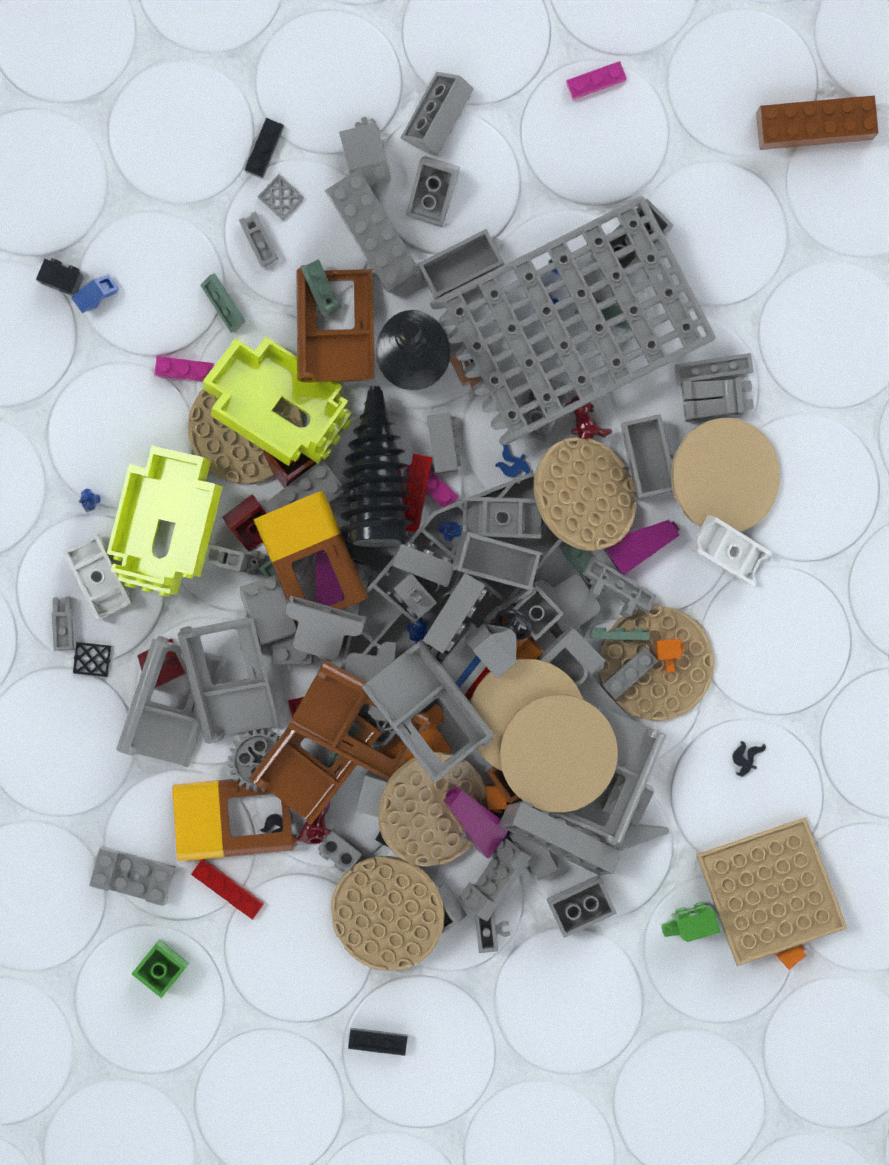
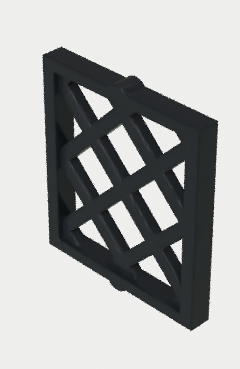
M76 642L73 673L108 677L109 663L111 662V646ZM83 645H87V646H91V647L86 650ZM79 647L84 651L80 656L78 655ZM96 647H105V648L102 649L101 651H99ZM94 648L98 654L92 658L88 652ZM108 650V656L105 659L102 653ZM85 654L90 658L86 663L81 659ZM98 656L103 659V662L99 665L94 660ZM78 660L83 665L79 669L76 668ZM90 662H93L96 666L93 670L87 667ZM104 663L107 664L105 672L100 668ZM85 667L88 672H80V670ZM98 669L102 674L93 673V672Z

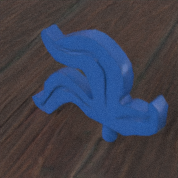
M508 444L504 445L503 459L506 462L515 463L512 466H508L503 462H498L495 464V467L499 466L507 477L517 476L520 469L529 474L530 468L523 461L525 455L522 454L520 458L511 456Z

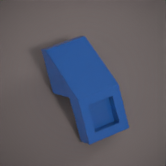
M107 274L92 280L74 294L72 300L79 310L84 313L97 308L103 298L117 294L119 288L111 276Z

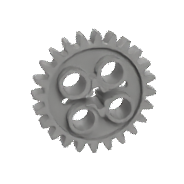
M255 729L253 730V735L246 732L245 739L239 736L241 742H233L236 749L230 748V751L234 754L228 756V759L232 760V762L227 765L230 768H234L230 771V774H236L234 781L236 782L241 779L239 785L242 787L246 784V790L248 791L252 786L254 792L258 790V786L249 777L259 765L248 748L251 747L257 756L263 760L279 739L277 734L272 738L271 731L265 735L263 729H261L260 734ZM265 743V749L258 752L256 750L257 745ZM245 755H249L250 761L246 764H242V757Z

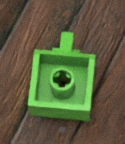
M705 902L696 903L690 909H686V907L676 909L675 913L671 914L672 919L661 924L664 937L679 935L683 940L690 942L720 933L714 909L708 903L705 904Z

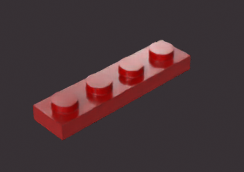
M413 453L409 474L411 481L408 482L406 490L412 493V495L405 498V505L411 506L414 509L406 512L405 518L414 523L406 527L407 531L416 532L421 525L433 460L431 456Z
M201 859L191 873L193 877L252 920L264 905V902L205 859Z

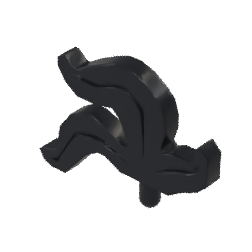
M740 741L741 745L732 754L734 764L742 766L739 772H735L736 775L743 777L750 772L751 768L757 769V766L753 765L754 755L765 751V744H762L761 747H750L747 751L748 760L743 757L746 744Z
M279 814L269 815L266 818L264 828L260 829V831L268 832L273 825H277L280 828L273 830L271 833L281 832L283 830V818Z

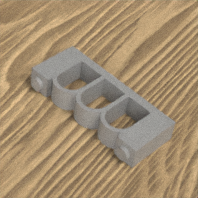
M571 626L536 659L550 663L565 648L579 662L581 667L580 674L573 680L576 686L584 683L588 672L591 674L599 672L606 661Z

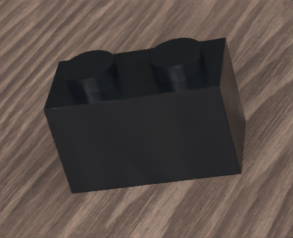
M44 258L36 280L40 284L73 296L78 292L84 276L79 272L80 269L72 265L65 267L57 259L51 258V260H47Z

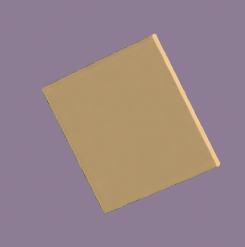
M806 817L696 854L736 966L848 929Z

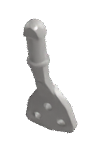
M532 585L531 591L521 589L516 596L498 606L496 605L483 618L484 623H491L499 611L524 599L535 589L534 585Z

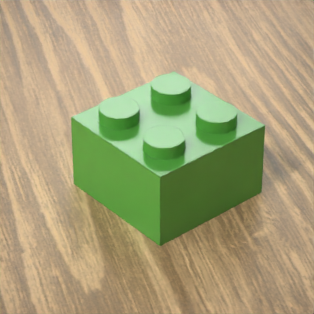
M159 939L131 974L162 998L189 965V962Z

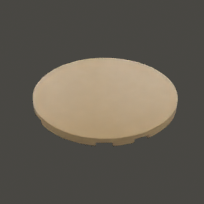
M202 389L192 404L188 419V434L195 455L211 460L209 471L230 482L252 484L274 477L262 448L211 416L212 407L218 399ZM281 398L272 411L296 427L303 428L301 410Z
M719 418L704 422L684 437L677 452H675L671 467L673 494L685 516L700 527L703 525L707 515L720 519L739 532L747 530L767 515L775 502L779 490L780 468L774 448L759 429L745 421L734 418Z
M568 438L550 447L541 457L536 467L534 496L541 517L559 539L581 550L597 551L616 544L626 536L635 519L637 503H635V487L632 477H629L622 460L607 446L589 438Z
M651 606L650 611L647 613L640 609L636 612L633 610L631 616L627 618L622 616L609 629L611 632H614V628H625V632H633V628H645L644 632H649V640L604 639L599 652L606 660L603 663V668L599 671L602 684L644 647L656 658L655 640L678 638L680 642L684 643L682 658L674 659L675 672H665V660H658L653 667L616 700L607 692L622 710L637 718L662 721L681 716L700 702L711 683L714 657L706 633L694 619L674 608Z
M517 659L516 663L498 679L490 671L481 680L470 701L494 733L492 736L493 740L488 745L477 747L482 757L492 766L502 771L500 744L504 730L513 716L523 706L543 696L562 694L583 699L573 680L553 664L535 659Z
M562 694L548 695L529 702L513 716L507 724L501 739L500 763L508 785L521 800L531 803L534 808L547 812L574 811L593 802L609 785L617 765L618 747L610 723L596 707L575 696Z
M434 752L442 763H445L454 755L447 752ZM415 757L404 763L391 776L380 798L378 822L385 843L402 860L423 867L443 865L458 858L471 847L472 843L461 839L463 829L443 802L446 793L455 785L486 808L485 784L478 771L469 762L463 759L435 783Z
M376 856L355 864L339 880L332 896V924L336 936L339 937L344 945V949L353 958L370 968L381 971H400L411 968L423 961L439 942L444 927V907L440 893L434 882L422 869L401 858Z

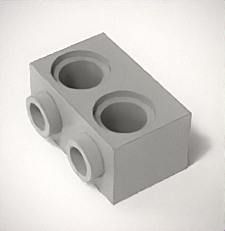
M208 544L204 563L245 573L250 554Z
M334 829L331 830L330 834L326 836L318 847L320 856L326 860L331 859L339 871L343 872L345 870L347 873L363 853V851ZM329 841L335 842L337 849L334 851L328 850L326 843ZM344 853H348L351 855L352 861L346 863L342 860L341 856Z

